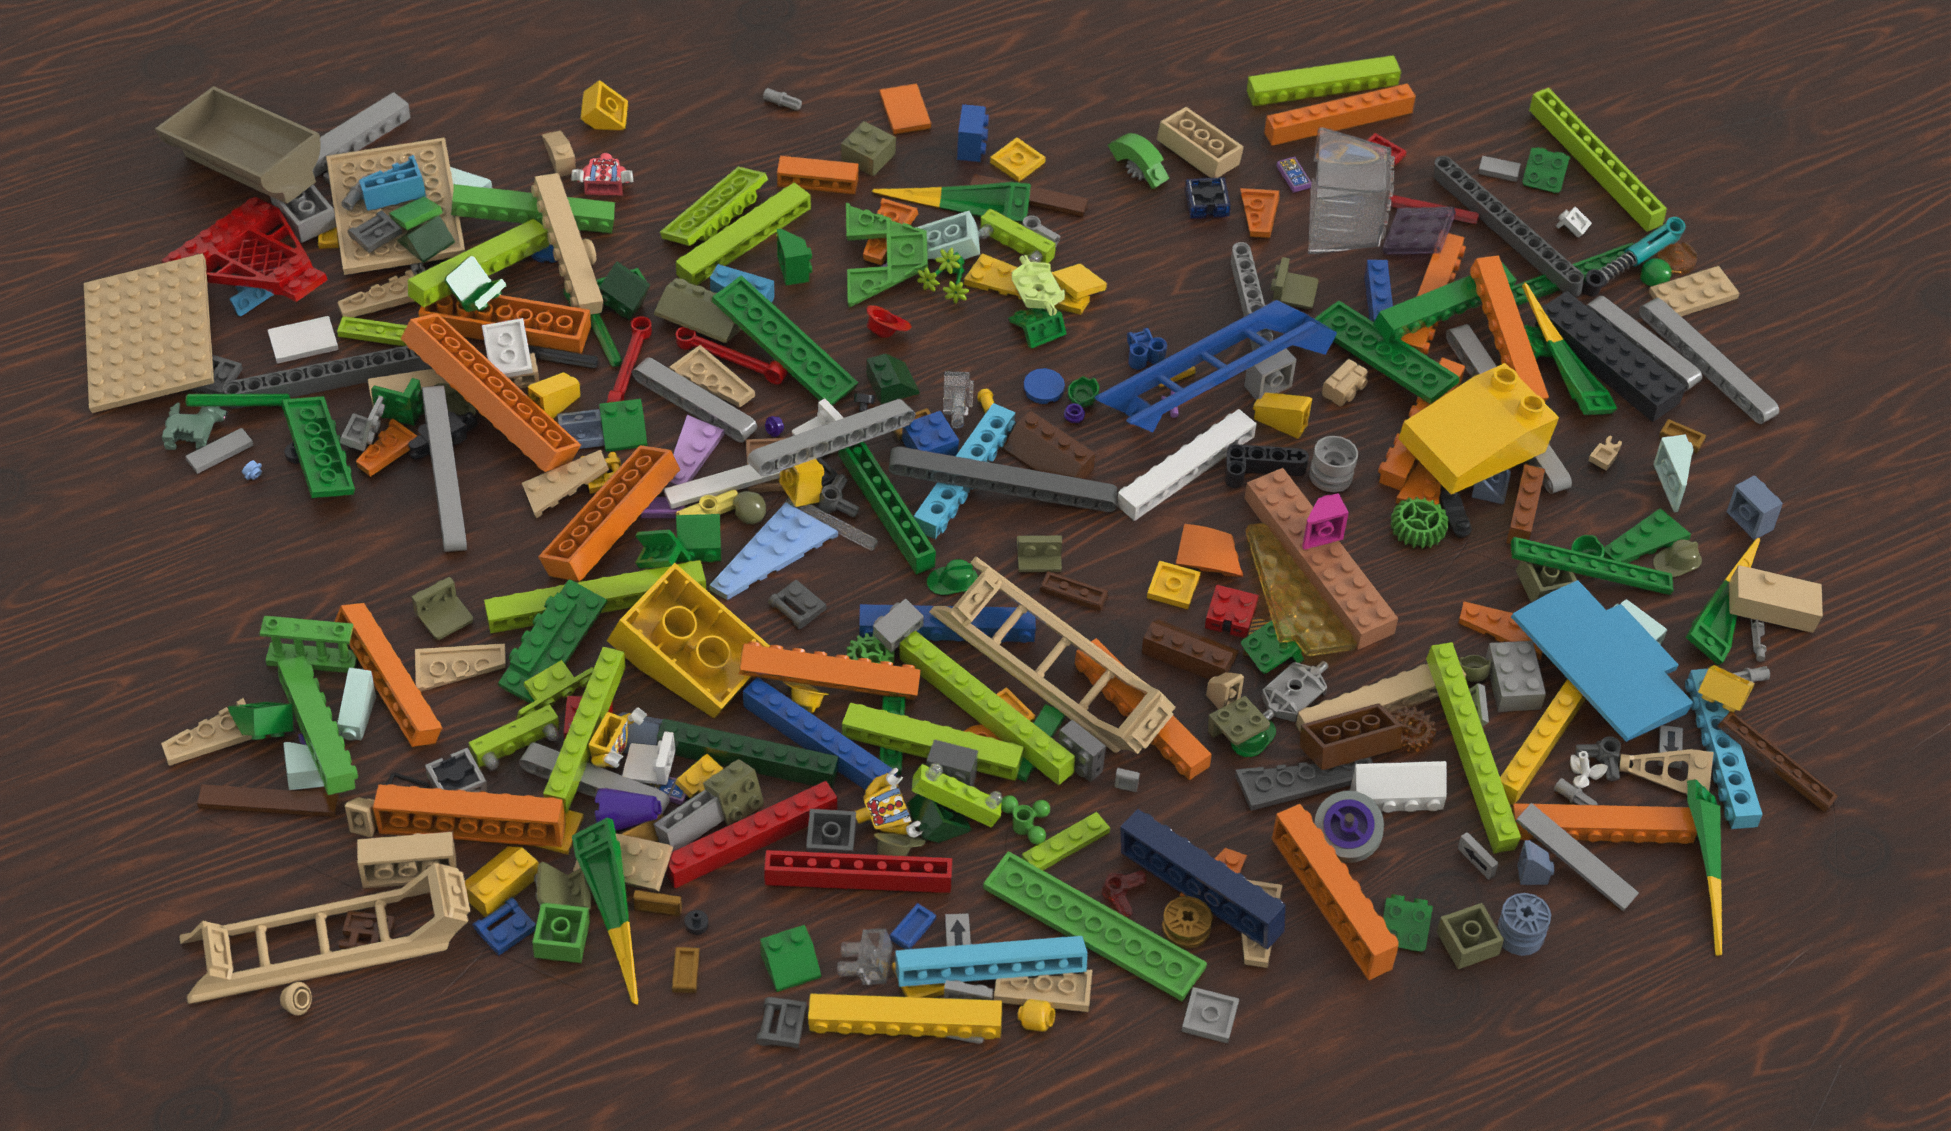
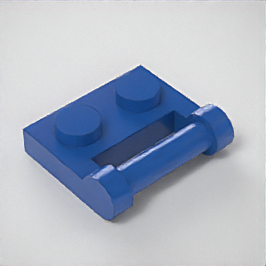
M510 897L503 906L483 920L478 919L475 921L473 927L498 955H501L534 932L536 924L518 906L515 899ZM512 912L513 916L491 931L487 929V927Z

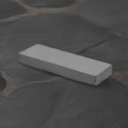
M240 428L186 455V460L198 474L252 447L253 441L243 428Z

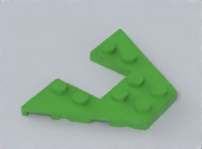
M846 203L847 240L887 238V267L847 269L848 307H852L918 274V270L924 271L926 267L928 268L926 230L913 228L906 223L894 222L891 218L884 215L873 214L867 209L863 211L850 206V203Z

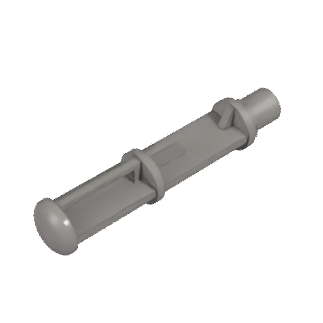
M1751 619L1753 651L1756 653L1757 661H1764L1767 647L1761 644L1760 639L1765 634L1764 621L1761 623L1756 619V622L1753 623Z

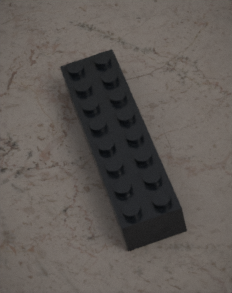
M1566 291L1542 307L1556 330L1585 367L1650 421L1654 422L1681 403L1686 387L1571 293ZM1536 319L1535 326H1536V327H1540V326H1539V323H1538V321H1537V319Z

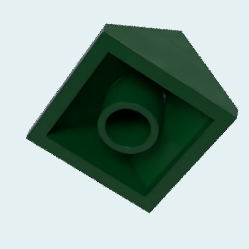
M440 215L420 224L397 239L398 243L422 263H425L455 243L453 236Z

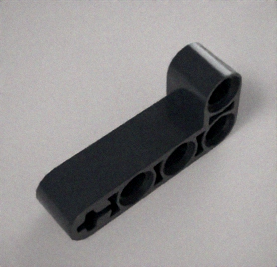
M1233 444L1227 449L1225 483L1231 488H1239L1243 485L1245 473L1269 474L1281 468L1289 476H1302L1307 470L1309 454L1300 448Z

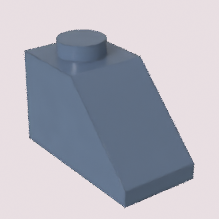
M1525 840L1517 864L1520 885L1548 884L1550 876L1554 875V863L1550 862L1547 851L1530 840Z

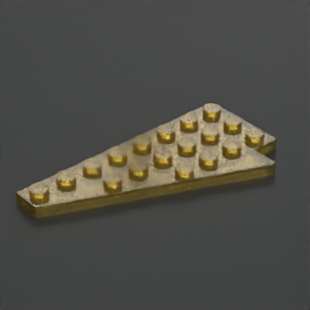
M1265 523L1249 524L1245 532L1278 641L1280 643L1295 641L1306 656L1354 650L1358 643L1352 637V634L1334 614L1328 603L1310 583L1304 572L1300 570L1293 561V558L1283 548L1280 541L1270 531L1269 527Z

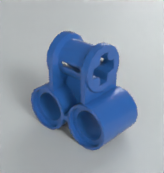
M1144 328L1143 331L1137 333H1127V342L1130 347L1128 363L1131 368L1140 370L1146 366L1147 361L1157 364L1166 358L1167 342L1159 337L1153 338L1148 328Z

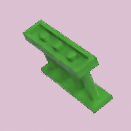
M264 616L259 634L260 636L271 637L272 640L266 656V665L278 666V661L304 656L307 664L312 665L313 670L348 673L349 668L356 669L358 663L354 652L348 650L347 647L351 640L354 625L351 623ZM281 638L293 639L294 645L282 644ZM303 640L315 641L316 647L304 646ZM325 642L338 643L339 649L326 648Z

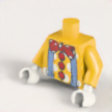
M638 707L632 714L628 713L623 716L607 712L588 744L593 765L602 768L606 766L617 768L619 760L623 758L621 754L627 745L628 725L634 722L640 725L647 714Z
M894 768L890 773L874 778L866 789V795L863 796L866 807L856 810L858 824L872 820L874 828L884 833L909 835L910 837H917L922 834V831L918 832L915 830V827L921 824L920 821L909 824L912 822L911 816L898 786L903 777L896 778L894 776L898 769Z

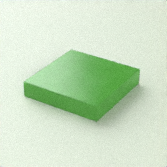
M423 196L390 212L389 215L395 223L409 230L443 212L438 204Z

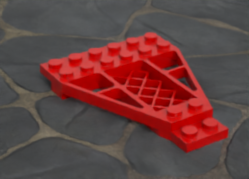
M257 197L248 199L246 203L232 210L224 218L217 220L215 224L201 231L199 235L185 242L183 246L170 252L168 256L161 260L162 263L203 253L206 260L207 283L262 288L274 295L286 296L295 302L328 280L324 272L312 266L309 257L280 209ZM280 223L283 224V227H281L271 235H266L267 232L278 226ZM289 235L296 248H292L280 242V240ZM218 266L222 267V269H220L216 273H209Z

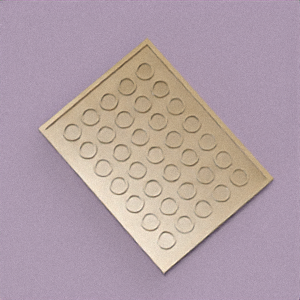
M445 138L326 156L344 275L422 263L398 243L397 240L417 226L406 230L398 225L402 230V234L370 253L358 242L352 240L347 232L348 229L356 228L375 217L376 213L383 211L390 217V212L415 200L367 211L363 199L359 200L351 211L346 210L341 205L342 200L350 192V188L356 186L363 176H369L380 170L385 172L392 169V165L395 163L400 165L409 161L408 157L412 155L415 157L423 178L425 197L441 207L443 213L440 214V217L455 240L454 244L439 252L428 261L453 258L465 252L459 216L451 215L454 186Z
M203 253L84 283L89 409L92 413L214 383L206 260Z

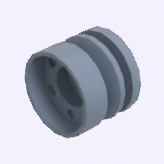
M1519 893L1506 900L1497 924V929L1504 939L1502 947L1512 954L1523 956L1531 955L1541 948L1551 921L1549 906L1543 899L1533 894Z

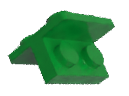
M670 530L643 531L636 534V538L644 546L635 562L639 569L671 567L674 563L689 562L691 560V556Z

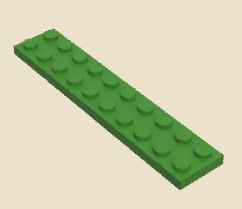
M1009 851L983 883V889L1068 937L1082 936L1085 946L1181 1001L1184 1000L1206 969L1207 962Z

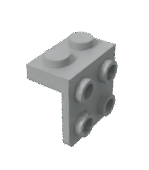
M382 396L378 397L368 418L352 414L341 436V444L361 451L365 450L367 444H372L375 433L378 432L381 424L379 416H382L385 405L382 404Z
M946 980L944 999L992 1000L993 989L987 988L984 985L975 986L965 984L959 980ZM946 1036L947 1038L978 1044L984 1040L982 1037L960 1038L958 1036Z

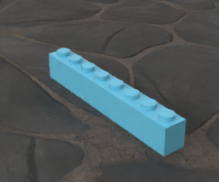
M1082 936L896 950L895 971L899 987L945 983L946 980L965 982L1087 972V950Z

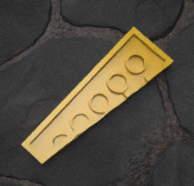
M981 254L964 278V285L986 291L988 289L997 290L999 294L1006 296L1008 293L1013 294L1022 300L1012 281V271L1018 267L985 254ZM1065 291V299L1054 307L1081 315L1090 302V296L1075 299Z

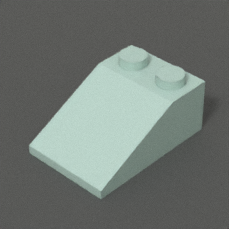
M970 211L916 227L927 231L928 259L942 257L940 250L943 249L948 253L950 248H953L954 253L958 252L963 259L980 255L978 226Z
M1686 434L1661 438L1653 464L1674 512H1678L1684 495L1691 456L1693 454V445L1688 441Z

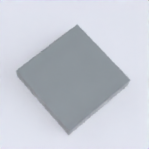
M1193 987L1182 1032L1228 1043L1239 998Z

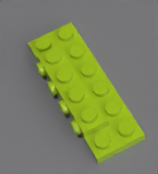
M737 167L661 230L662 239L690 246L697 239L706 241L710 237L715 236L719 229L729 225L732 218L741 215L745 207L755 203L757 198L755 190L759 189L768 180L766 173Z

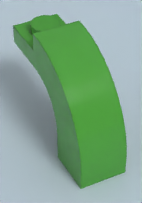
M1128 133L1108 144L1117 162L1122 159L1133 161L1141 169L1152 189L1170 179L1161 164V161L1164 160L1163 157L1144 137Z

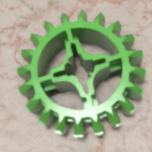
M1417 496L1414 500L1408 497L1406 501L1401 500L1399 505H1396L1390 525L1391 529H1393V535L1398 536V541L1404 540L1405 546L1412 544L1413 549L1416 545L1423 549L1427 545L1431 548L1433 544L1438 545L1440 540H1443L1448 530V516H1446L1445 510L1441 509L1440 504H1434V500L1429 502L1426 500V497L1422 500Z

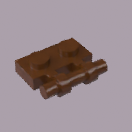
M348 911L342 931L343 935L350 936L349 941L340 940L339 949L344 950L381 941L376 914ZM386 915L391 938L395 917ZM359 938L371 939V942H359Z

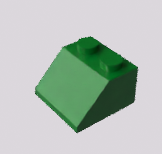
M781 228L776 229L777 259L785 285L809 282V273H812V265L809 261L812 259L811 248H807L804 239Z
M641 399L599 404L605 452L638 448L640 445L647 446Z
M720 514L676 515L677 540L691 556L690 561H721Z
M266 701L228 706V711L241 734L249 735L253 740L265 739L267 734H271V737L285 736V732L294 731L292 704Z
M805 925L760 939V954L776 992L821 978L814 946Z

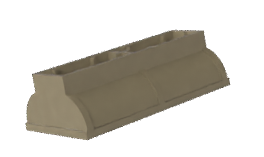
M213 86L155 128L156 133L164 143L183 149L185 157L286 204L316 182L312 170L320 155L321 143L319 133Z

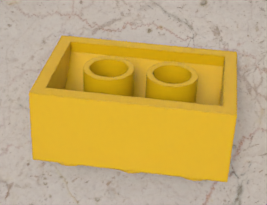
M508 846L465 881L468 902L482 915L487 917L503 906L507 899L510 897L514 898L534 881V876L538 874V861L522 847Z

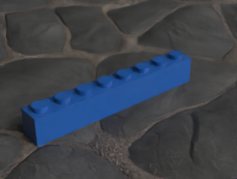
M860 604L859 636L864 638L865 633H868L869 637H872L874 622L880 616L887 615L893 605ZM913 605L924 616V624L917 632L925 639L933 641H966L929 613L934 606ZM984 607L971 624L992 638L1017 607ZM1028 611L1026 614H1023L1001 642H1035V616Z
M757 677L743 690V707L804 749L838 756V772L864 790L868 788L874 778L890 773L893 770Z

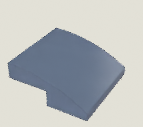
M599 409L557 414L558 424L581 444L579 449L604 446Z

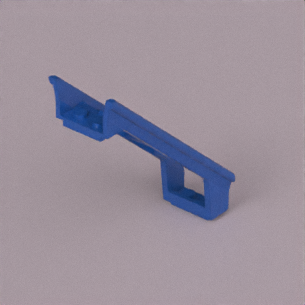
M1275 300L1098 394L1095 399L1130 416L1126 420L1128 423L1154 432L1164 413L1291 345L1326 355L1337 333L1309 315L1279 300ZM1267 328L1284 333V335L1269 342L1258 335L1257 332ZM1246 338L1261 346L1228 365L1214 357L1219 352ZM1204 360L1218 369L1185 388L1170 380V378ZM1159 384H1163L1175 392L1153 405L1138 396Z

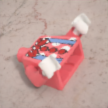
M603 153L600 155V158H592L589 165L585 166L582 170L573 169L571 181L584 182L585 195L623 196L622 183L633 182V173L620 166L618 159H612L610 154Z

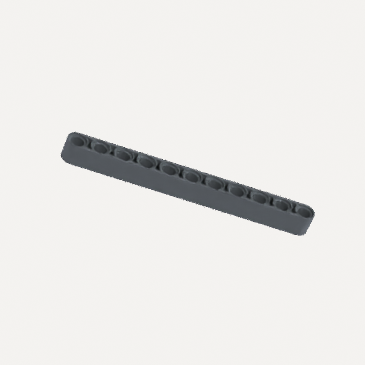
M1439 156L1435 159L1433 176L1436 181L1469 210L1479 213V218L1543 275H1546L1563 292L1568 291L1574 297L1581 294L1584 280L1582 272L1447 156Z
M403 346L233 380L223 386L224 394H289L290 398L366 383L371 378L433 368L423 362L421 357L413 350ZM228 406V407H229V408H232V409H237V408H242V407H247V406Z
M894 447L890 452L889 471L899 476L1104 512L1114 511L1117 506L1118 488L1113 484L905 447Z

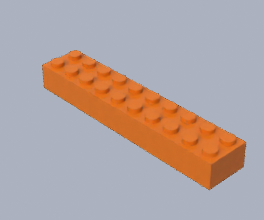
M438 313L410 319L400 339L407 344L409 349L418 354L423 362L431 366L437 375L444 378L451 388L457 390L468 403H471L482 416L486 417L496 429L500 430L510 442L521 449L524 455L534 461L539 469L547 472L572 462L581 444Z

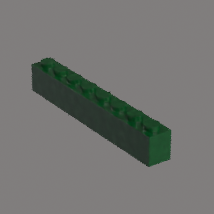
M663 718L657 734L658 746V742L663 739L664 732H673L676 750L674 755L699 761L703 756L709 754L719 765L727 767L739 759L755 769L757 774L812 786L827 781L832 790L838 774V756L665 718Z

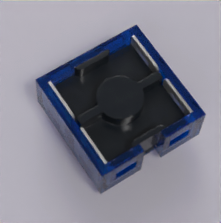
M1225 177L1186 179L1185 195L1190 219L1206 218V215L1229 217L1231 204Z

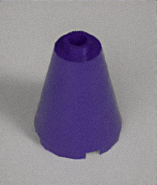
M599 788L595 798V803H599V810H595L596 823L605 818L613 819L615 832L655 820L662 811L660 800L651 795L611 788Z

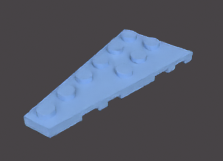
M785 502L709 585L710 591L729 600L748 589L749 585L757 580L762 581L767 578V574L772 571L781 570L803 557L804 553L812 548L817 549L830 538L833 540L838 537V531Z

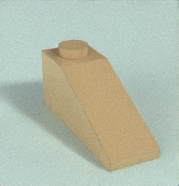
M562 131L542 134L555 173H559L560 177L572 174V170L576 169L575 155Z

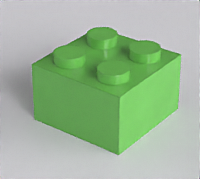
M541 903L533 938L534 958L581 963L590 925L589 909L586 907Z

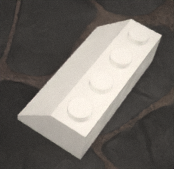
M1446 761L1356 764L1350 791H1356L1370 797L1378 805L1379 809L1384 812L1437 811L1444 808L1447 797Z

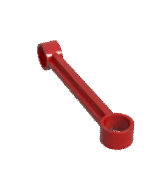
M636 317L631 322L632 338L615 386L609 392L607 403L624 401V395L644 339L649 338L652 334V323L647 317ZM641 326L647 327L643 330L636 329L637 327Z
M684 326L676 331V343L681 349L687 350L701 345L710 354L764 374L769 382L776 385L781 384L788 374V371L777 361H772L770 364L696 336V331ZM684 336L692 337L687 340L681 339Z

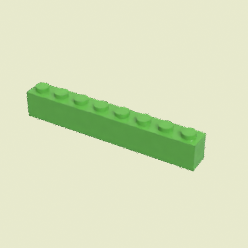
M454 184L452 216L522 224L535 219L543 225L542 213H539L537 209V198L533 197L532 193ZM567 197L578 230L612 234L615 202Z
M304 656L278 661L280 683L289 704H292L293 714L327 794L331 795L355 789V779H358L357 769L355 765L351 766L349 751L344 750V739L342 735L338 736V726L336 721H332L330 707L325 706V695L323 692H319V682L317 678H313L312 665L307 664Z

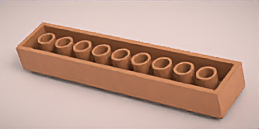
M1281 468L1247 482L1244 499L1356 648L1359 650L1395 634L1398 617L1339 541L1303 550L1302 544L1306 522L1313 506L1287 472Z

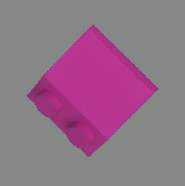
M1339 493L1318 498L1306 522L1302 544L1303 550L1343 540L1349 512Z

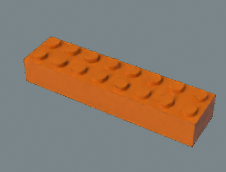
M454 294L448 295L426 307L421 306L419 311V317L438 313L463 337L484 340L482 325L523 318L528 345L581 354L591 328L590 310L504 295H500L493 300L490 299L487 302L488 306L479 312L477 310L466 312Z
M640 445L538 556L547 574L552 577L580 582L681 470L672 451Z
M388 784L378 785L373 805L378 831L381 834L407 836L416 833L452 832L453 839L562 847L566 827L563 800L555 797L516 796L507 793L491 794L483 791L466 792L464 790L428 789L417 786L403 787Z
M1301 804L1277 813L1272 835L1273 842L1366 978L1371 980L1392 970L1399 946L1396 936L1389 932L1384 919L1377 915L1371 900L1366 898L1361 892L1359 883L1352 879L1345 863H1341L1338 859L1334 847L1327 843L1322 830L1313 823L1310 813L1307 810L1305 811Z

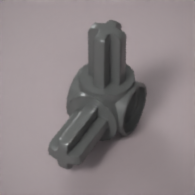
M836 475L831 485L823 487L818 506L820 510L826 513L839 510L851 517H855L859 507L842 499L841 491L847 483L845 475Z
M1608 736L1603 738L1602 741H1597L1596 744L1576 745L1575 754L1577 757H1579L1581 751H1586L1588 757H1596L1597 761L1608 766L1606 771L1607 780L1614 782L1620 778L1618 762L1620 761L1619 751L1621 744L1618 739Z

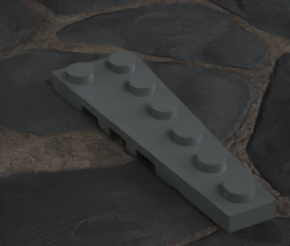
M1364 758L1325 770H1321L1316 764L1308 765L1307 762L1298 763V766L1290 767L1277 765L1276 768L1264 769V767L1236 770L1235 777L1252 811L1350 786L1355 765L1373 764L1371 758Z

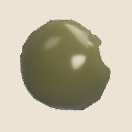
M743 491L737 494L733 500V504L736 506L735 515L743 523L753 525L764 518L766 504L763 497L758 493Z
M1468 655L1459 659V663L1466 673V681L1481 682L1490 674L1491 661L1482 656Z

